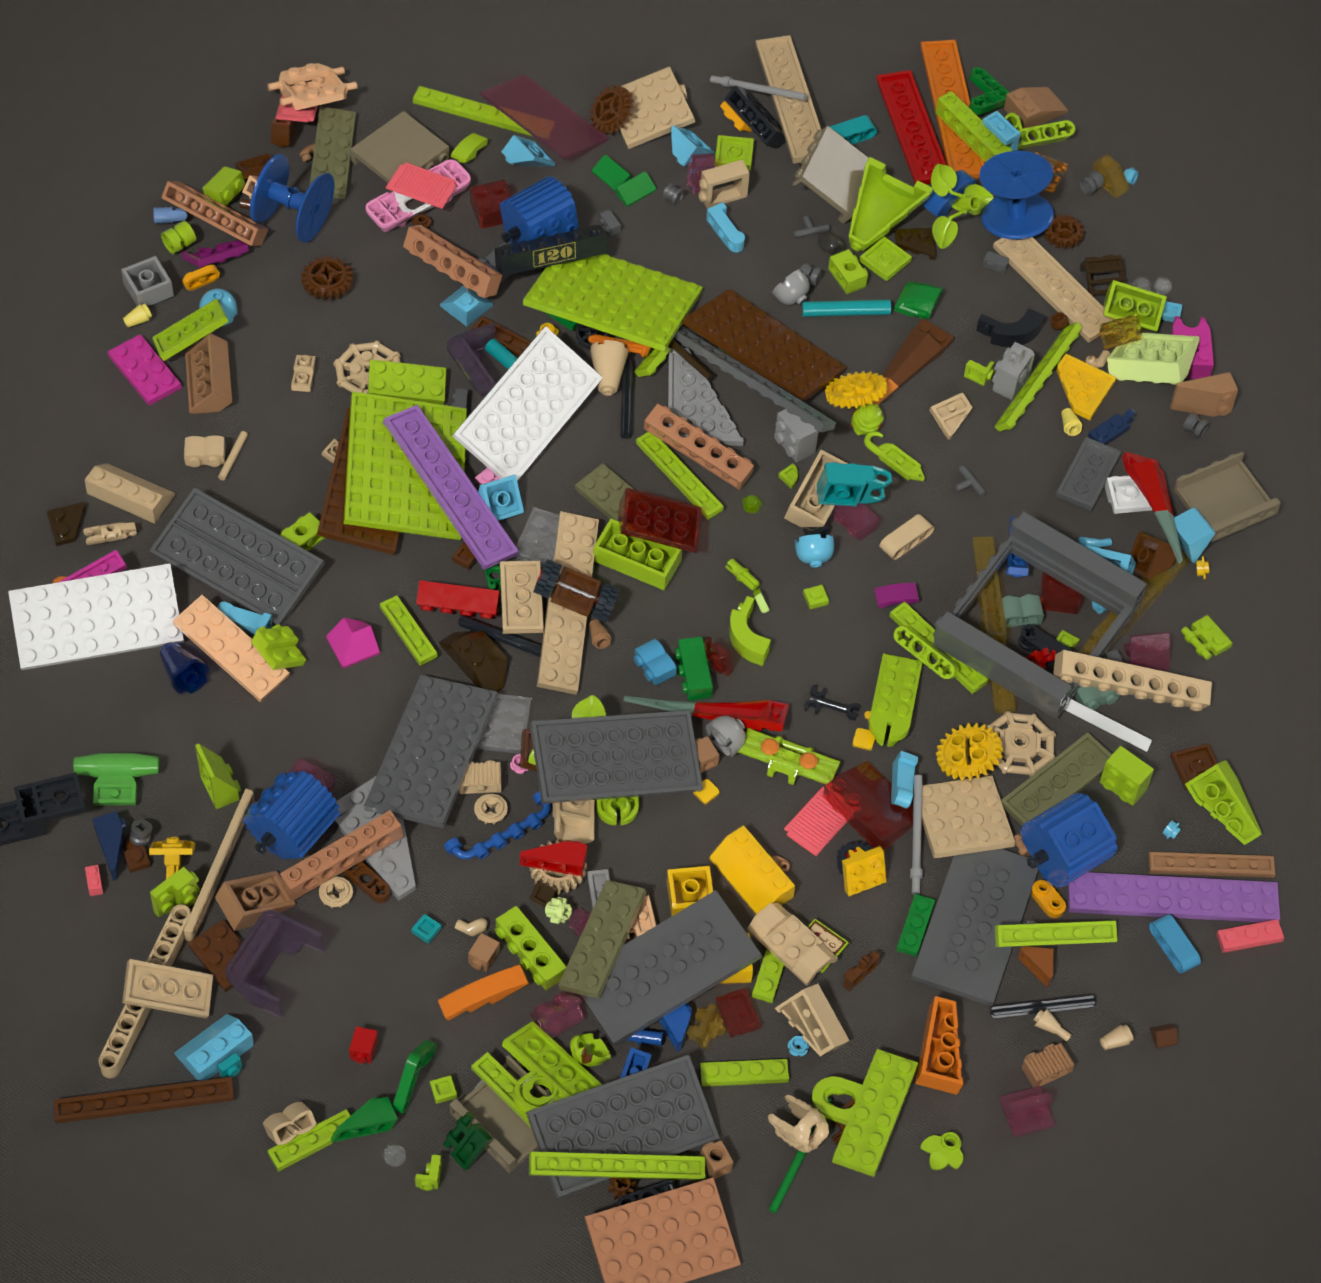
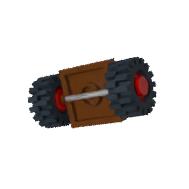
M547 559L540 571L533 592L549 598L553 587H556L550 602L588 617L592 605L595 603L591 617L606 622L615 605L620 589L604 583L599 595H596L601 581L565 566L558 579L562 565Z

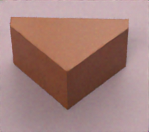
M1021 947L1018 959L1046 988L1049 987L1053 977V949Z

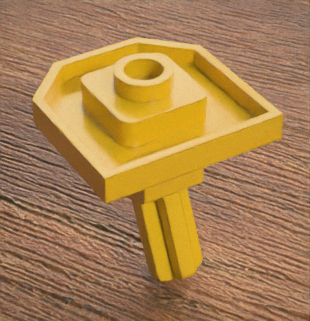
M168 837L167 840L153 842L149 848V855H164L166 879H168L181 868V855L193 854L196 849V842L180 840L179 837Z

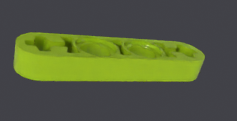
M899 626L895 629V641L940 677L953 679L958 675L959 667L957 663L909 626ZM902 631H906V632H905V635H906L908 638H913V639H912L911 641H910L909 639H907V638H903V639H902L903 634H902L901 632H902ZM917 641H920L923 645L921 652H917L915 649ZM933 652L938 657L935 664L930 661V655ZM944 666H951V673L947 674L948 670Z

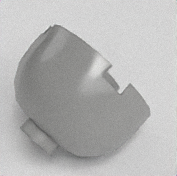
M798 269L788 275L783 283L780 282L772 293L782 304L793 305L798 303L800 305L807 299L806 294L810 286L808 278L801 269Z
M726 715L719 716L706 725L708 735L713 734L715 738L713 743L726 756L731 754V757H733L745 743V732L743 730L745 726L739 719L735 720L733 717Z

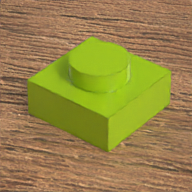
M823 585L803 589V595L809 609L829 604V599Z
M451 1075L430 1081V1087L436 1104L457 1098Z

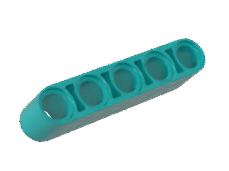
M867 115L830 126L831 129L852 145L871 139L877 133L876 127Z

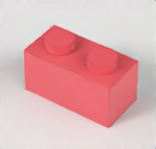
M99 866L85 867L90 896L103 894Z

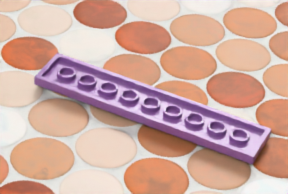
M413 406L384 418L383 424L481 567L485 570L499 564L501 561L517 556L518 549L419 406Z
M1087 872L1068 884V910L1071 913L1163 917L1170 914L1173 918L1243 922H1266L1278 919L1280 921L1278 882Z

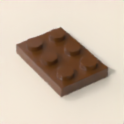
M221 920L188 942L190 950L207 971L213 975V978L224 992H227L261 969L258 961L224 920Z

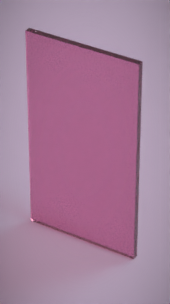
M525 74L480 92L481 97L563 160L608 140V137L596 130L591 124Z

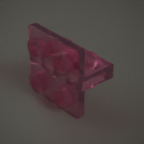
M1168 632L1130 636V643L1124 644V652L1130 658V664L1159 671L1170 670V634Z
M564 992L555 995L551 1002L535 1007V1011L530 1014L531 1018L537 1020L541 1029L551 1038L586 1019L579 1006L582 1002L581 999Z
M1039 1086L1001 1096L999 1099L1013 1137L1052 1128L1055 1125L1049 1110L1052 1103L1051 1095L1049 1092L1043 1094Z

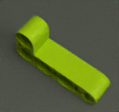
M1009 113L1004 117L1006 120H1010L1013 126L1020 132L1017 150L1065 141L1075 132V125L1069 120L1022 129L1021 121L1017 114ZM1045 131H1049L1050 134H1051V137H1048V136L1045 134ZM1028 134L1033 135L1034 140H1030Z

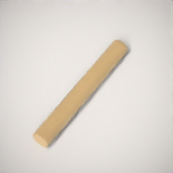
M241 431L218 475L220 480L224 481L235 462L248 436L245 431Z

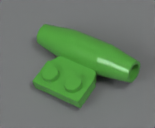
M97 753L74 757L73 769L77 775L98 778L94 783V806H136L137 784L134 778L158 774L159 757L138 753Z

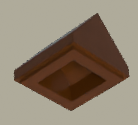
M1172 1024L1150 1028L1157 1049L1178 1044L1177 1028Z

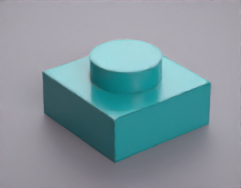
M424 914L412 927L411 933L429 944L442 928L441 924Z
M236 1053L218 1064L219 1075L222 1078L235 1077L242 1069L241 1058Z

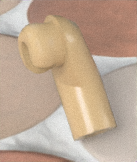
M1103 350L1099 358L1088 356L1085 361L1095 368H1102L1107 363V358L1111 353Z
M479 918L471 923L459 919L455 929L469 936H475L485 931L488 923L484 918Z

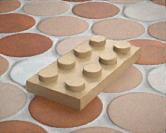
M540 561L500 562L503 634L543 633L542 596L533 592L541 571Z
M129 959L126 967L122 1003L207 1018L210 1009L213 975Z

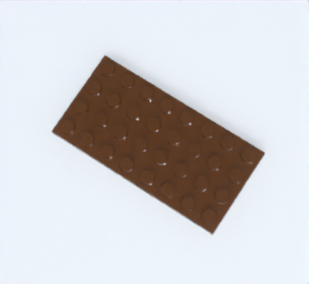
M730 289L684 317V325L803 402L827 386L829 382L834 381V378L844 374L847 368L838 360L817 348L808 340H805L793 330H790Z

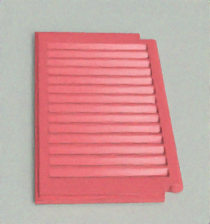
M279 104L275 119L300 122L314 121L318 105L295 111L291 104L284 106Z
M405 162L404 165L401 164L387 184L386 189L443 209L457 185L454 179Z
M821 787L787 824L784 830L788 832L786 834L788 837L817 856L859 808L830 787L828 789Z

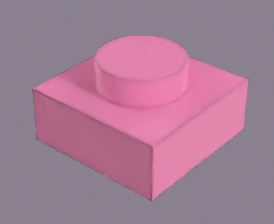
M487 467L475 477V483L480 486L500 478Z

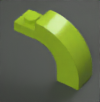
M747 596L744 603H740L738 610L732 609L729 636L733 647L743 658L763 666L770 651L771 640L759 636L749 629L747 622L753 611L754 598Z

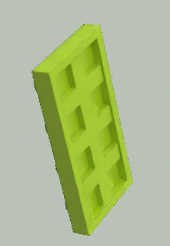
M370 359L367 394L444 405L446 368Z

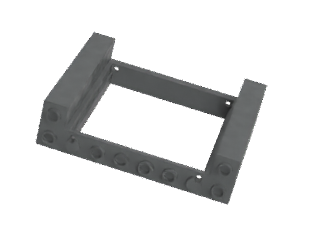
M1023 511L1019 517L1016 516L1012 521L1009 539L1007 541L1004 540L998 548L999 552L990 557L986 569L982 568L977 575V581L968 586L967 594L964 598L960 597L954 611H947L943 617L940 616L936 620L933 645L1057 720L1081 686L1074 682L1067 684L961 620L962 616L1009 554L1013 553L1118 616L1090 653V656L1102 658L1142 604L1147 583Z

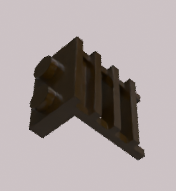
M1122 255L1087 257L1080 264V271H1086L1088 292L1093 297L1106 295L1107 290L1093 291L1092 285L1108 284L1113 280L1125 284L1124 267L1121 260ZM1119 272V277L1091 280V274Z

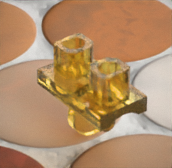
M709 1004L707 1009L698 1008L695 1019L697 1022H700L699 1027L691 1025L687 1031L689 1039L698 1042L700 1048L706 1049L711 1038L715 1039L717 1035L722 1036L726 1032V1028L722 1025L724 1020L715 1010L716 1005Z

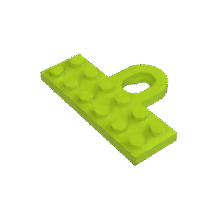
M533 1021L504 1039L502 1046L530 1071L517 1081L513 1090L515 1104L525 1113L602 1085ZM535 1085H543L551 1091L552 1095L535 1098L530 1094V1091Z
M877 1049L863 1084L833 1076L824 1078L815 1085L812 1092L813 1107L817 1108L825 1118L846 1125L832 1163L875 1177L917 1071L918 1062ZM832 1094H847L854 1099L855 1104L849 1109H841L829 1103L828 1097Z

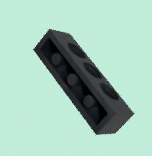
M735 85L724 100L765 145L777 149L785 140L782 128L746 89Z

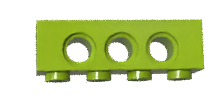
M515 906L496 918L495 932L497 936L508 943L507 946L510 952L520 958V963L525 970L529 969L533 974L532 977L538 986L542 985L545 990L559 983L566 969L565 964L520 909ZM514 932H520L521 934H520V935H513L512 933H514ZM531 947L534 950L527 951L525 948ZM545 963L546 966H538L537 964Z

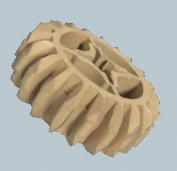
M585 862L582 877L530 867L531 878L535 879V884L538 880H543V883H548L551 887L554 886L559 889L558 895L561 893V890L568 894L569 888L575 890L577 884L581 885L582 878L586 876L587 864Z

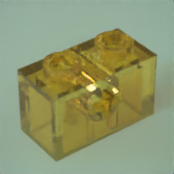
M1137 314L1100 324L1099 334L1105 350L1142 339V329Z

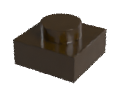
M538 880L530 900L545 908L547 903L552 901V898H555L559 889L554 886L551 887L548 883H543V880Z

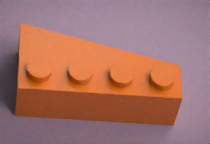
M935 996L929 1005L915 1080L917 1085L955 1095L959 1093L963 1086V1077H961L962 1064L959 1056L960 1042L957 1033L956 1001Z

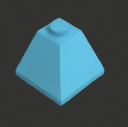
M672 126V153L678 158L677 162L682 166L695 167L715 153L691 130Z
M516 135L512 136L501 151L506 157L505 160L511 165L554 166L556 164L535 141Z
M464 286L440 303V307L466 327L493 306V303L487 298L478 296L477 292Z

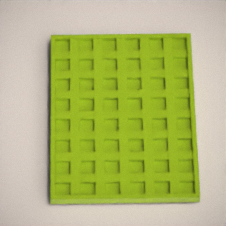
M601 254L547 266L524 297L523 305L664 352L682 325L684 317L689 314L702 294L703 287L677 277L662 274L659 271H653L643 266L629 263L625 260L610 257L607 254Z
M352 391L343 524L461 540L462 537L383 424V420L388 416L418 405L464 471L465 447L452 435L466 420L467 408Z

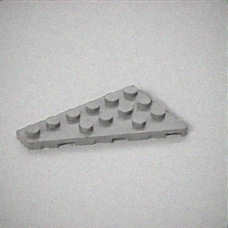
M670 348L668 408L676 416L685 418L690 425L701 428L704 434L709 437H715L719 440L720 444L743 446V437L737 432L734 422L730 420L726 409L718 401L717 395L711 389L708 380L674 349ZM684 348L690 355H692L688 348ZM685 433L679 434L681 437H687V436H688V435L685 434Z
M376 776L336 801V804H339L338 811L341 814L334 820V823L345 836L382 815L364 809L365 801ZM396 817L401 825L403 838L366 858L365 861L389 885L391 893L399 901L415 891L416 886L404 820Z

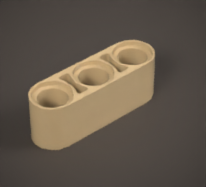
M918 514L887 535L881 541L879 547L893 560H897L927 539L933 533L934 526L921 514Z

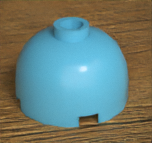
M218 288L207 291L200 300L199 309L214 299H218L229 320L223 326L230 324L238 313L235 298L224 289Z
M820 534L799 537V541L794 540L798 558L803 563L810 564L812 568L821 567L822 563L827 562L834 553V538L830 535H826V538H821Z

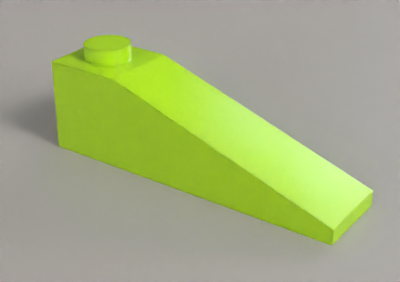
M1227 760L1214 765L1185 784L1195 802L1207 809L1214 819H1218L1224 824L1226 829L1244 845L1262 835L1242 787Z

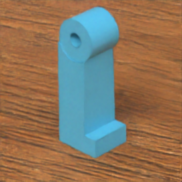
M722 202L708 208L706 218L708 223L730 251L741 252L744 249L745 236L742 232L737 231L726 216L727 207Z
M220 602L217 607L244 633L254 636L256 630L262 626H265L267 629L273 627L271 614L263 613V615L235 607L227 602Z
M900 751L892 766V804L906 809L911 804L915 766L918 763V756Z

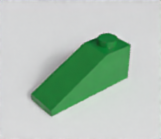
M374 1097L368 1100L337 1127L331 1137V1142L391 1131L398 1118L389 1098Z

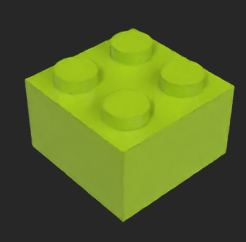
M1120 746L1106 761L1100 783L1107 790L1117 794L1122 801L1128 802L1133 806L1147 791L1154 769Z

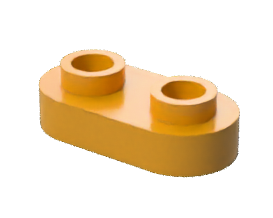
M206 265L203 268L187 273L182 283L187 290L192 291L215 282L219 278L220 272L215 265Z
M1036 881L1031 890L1033 899L1047 916L1051 918L1061 917L1066 909V903L1048 881ZM1053 903H1056V904H1058L1059 906H1058V907H1055V906H1053L1052 904H1053Z

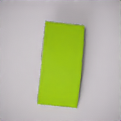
M475 133L470 134L457 145L451 153V157L459 162L467 163L476 158L477 150L487 145L488 138Z

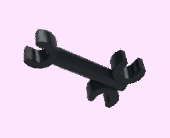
M816 685L811 687L810 700H807L804 706L805 712L808 711L809 707H814L815 715H817L820 711V706L845 713L849 720H856L857 714L851 711L859 712L860 706L858 704L852 703L847 706L825 699L826 688H823L821 693H817L815 691Z

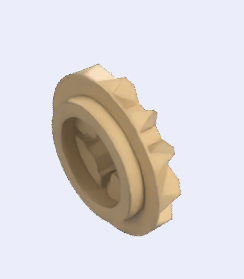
M496 794L483 795L474 805V813L478 820L483 821L485 824L493 823L495 825L496 822L502 821L505 815H507L508 807L506 801ZM487 807H495V813L491 811L487 813Z
M334 877L321 884L319 888V898L324 905H328L331 908H341L343 905L349 904V900L353 897L352 885L342 877ZM333 887L340 892L339 898L331 895L333 894Z

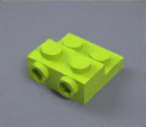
M277 624L269 629L262 626L256 630L251 643L272 670L303 666L306 661L305 657L296 647L299 639L288 626L282 627L280 624Z
M182 867L150 892L154 913L159 918L164 914L170 913L174 906L186 905L190 907L196 902L198 893L201 890L196 884L199 879L192 871L188 872L185 867Z

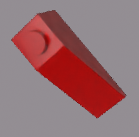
M564 841L521 851L520 866L582 877L587 858V844L579 841Z

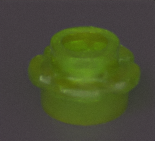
M754 495L744 497L742 500L743 508L748 513H756L759 506H761V500Z

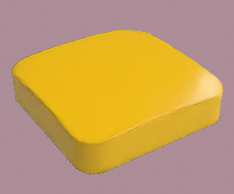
M857 728L852 745L870 751L873 748L875 736L870 730Z
M708 779L702 781L703 790L701 792H693L703 804L709 803L719 795V789Z

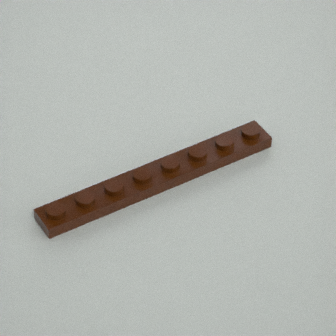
M232 1077L55 1099L53 1100L54 1118L57 1124L234 1101Z

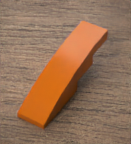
M519 964L466 985L439 999L438 1003L445 1018L449 1021L465 1011L471 1013L487 1003L494 1004L528 985L529 982Z

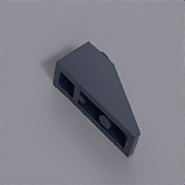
M117 811L92 819L113 881L118 879L125 841L123 830L127 829L124 818H119Z

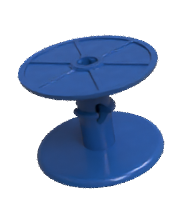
M1008 151L993 156L983 164L979 173L980 182L987 191L996 195L981 212L982 224L990 233L1006 239H1026L1042 233L1051 225L1054 218L1053 208L1045 198L1038 195V193L1047 188L1053 178L1052 166L1044 157L1028 151Z
M276 154L264 166L254 186L250 202L251 219L255 223L265 222L273 215L281 203L286 205L288 210L292 208L298 210L295 227L296 236L303 243L309 242L319 232L329 213L334 196V178L330 173L319 175L311 183L306 193L299 191L298 187H288L289 161L284 154Z

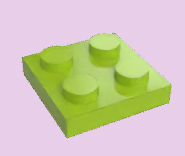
M718 135L715 167L743 160L747 169L751 171L754 139Z
M883 237L862 254L859 261L885 281H888L911 262L912 256L886 237Z

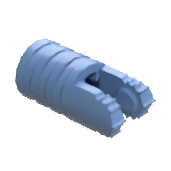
M153 208L154 224L185 221L188 216L187 211L180 208Z

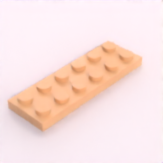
M203 595L173 620V624L260 703L289 677L290 673L285 668L272 670L251 643L252 639Z

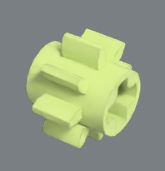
M552 898V901L547 903L545 913L547 917H551V923H565V920L570 918L572 908L570 904H566V898Z

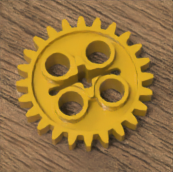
M856 371L852 375L850 373H847V376L840 375V379L834 378V382H829V385L826 386L825 394L830 405L834 404V407L840 405V408L847 406L850 409L852 406H855V408H858L859 405L865 407L867 403L873 404L872 401H879V398L884 397L883 394H887L886 390L888 388L886 378H883V375L878 376V373L872 374V371L868 373L862 371L858 374Z
M968 723L966 728L959 725L958 731L952 728V734L946 733V739H940L941 745H937V762L942 772L945 771L947 776L952 775L954 780L960 776L961 781L965 777H968L969 781H971L973 776L980 779L981 773L987 776L986 770L994 771L993 764L999 765L998 759L1002 758L1001 752H1003L1000 737H998V733L993 732L992 727L987 729L985 724L979 728L978 723L974 727H971L970 723ZM969 755H970V757H971V765H969V764H970V761H969V758H968Z

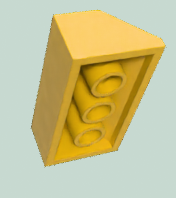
M744 825L729 834L709 857L711 862L756 915L770 903H779L782 906L794 898L795 885Z

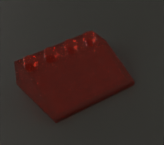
M630 488L625 489L619 502L618 511L621 534L693 553L698 552L701 507Z
M868 761L839 774L824 786L822 797L873 848L880 846L885 850L913 827V804L911 803L907 809L892 804V784Z

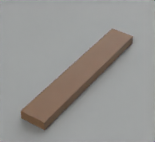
M1149 852L1148 854L1149 874L1275 877L1274 856Z

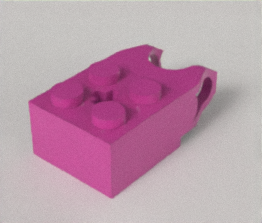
M1174 316L1171 335L1199 336V343L1186 379H1199L1211 376L1214 366L1211 331L1205 317H1200L1198 326L1191 328L1185 326L1179 316Z

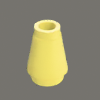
M139 304L123 317V321L129 328L149 321L152 314L146 304Z
M1064 409L1061 412L1064 432L1069 436H1076L1082 431V423L1072 409Z

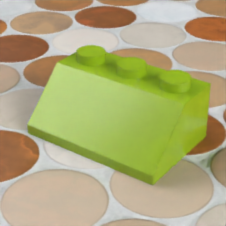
M1113 280L1107 289L1103 316L1157 332L1167 296Z

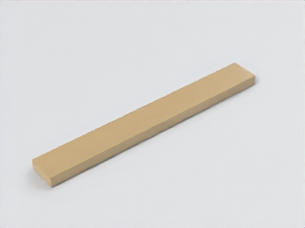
M245 789L185 925L183 931L186 941L190 942L197 935L245 825L243 823L244 816L248 813V808L254 803L252 790Z

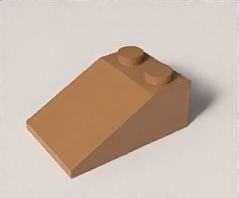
M1023 87L1006 94L1004 110L1008 114L1015 113L1019 116L1022 129L1039 126L1068 113V109L1049 87Z
M1230 372L1176 383L1170 408L1172 410L1194 412L1212 417L1225 416L1232 412L1238 388Z
M277 871L226 881L215 896L234 931L253 927L296 905L283 885Z

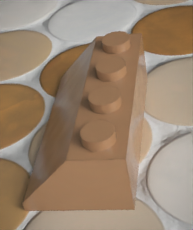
M210 333L185 351L189 413L191 414L220 412L232 403L228 343Z

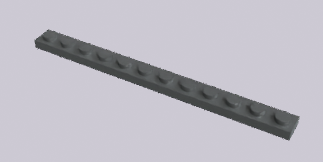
M680 326L673 339L680 341L682 346L691 348L695 354L705 357L709 363L718 365L720 370L732 374L734 379L743 381L747 387L759 391L761 396L770 398L774 404L786 408L788 413L797 415L802 422L811 424L815 430L819 432L834 430L836 422L685 327Z

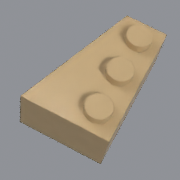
M819 984L801 990L775 1008L790 1020L788 1023L792 1027H796L803 1034L802 1038L819 1056L830 1053L849 1042Z

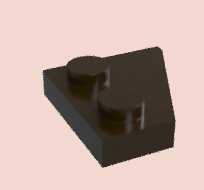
M932 228L895 229V240L898 247L916 255H919V253L928 255L929 259L935 260L936 253Z
M84 502L47 511L56 546L76 542L78 529L82 522L81 517L83 511H85Z

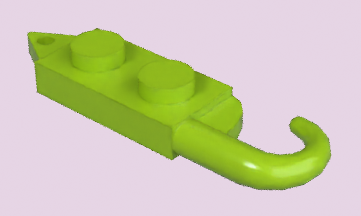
M873 431L864 437L865 446L876 454L882 462L908 481L913 479L924 482L925 477L921 470V464L893 443H885L878 447L871 442L873 436L882 438L883 434Z

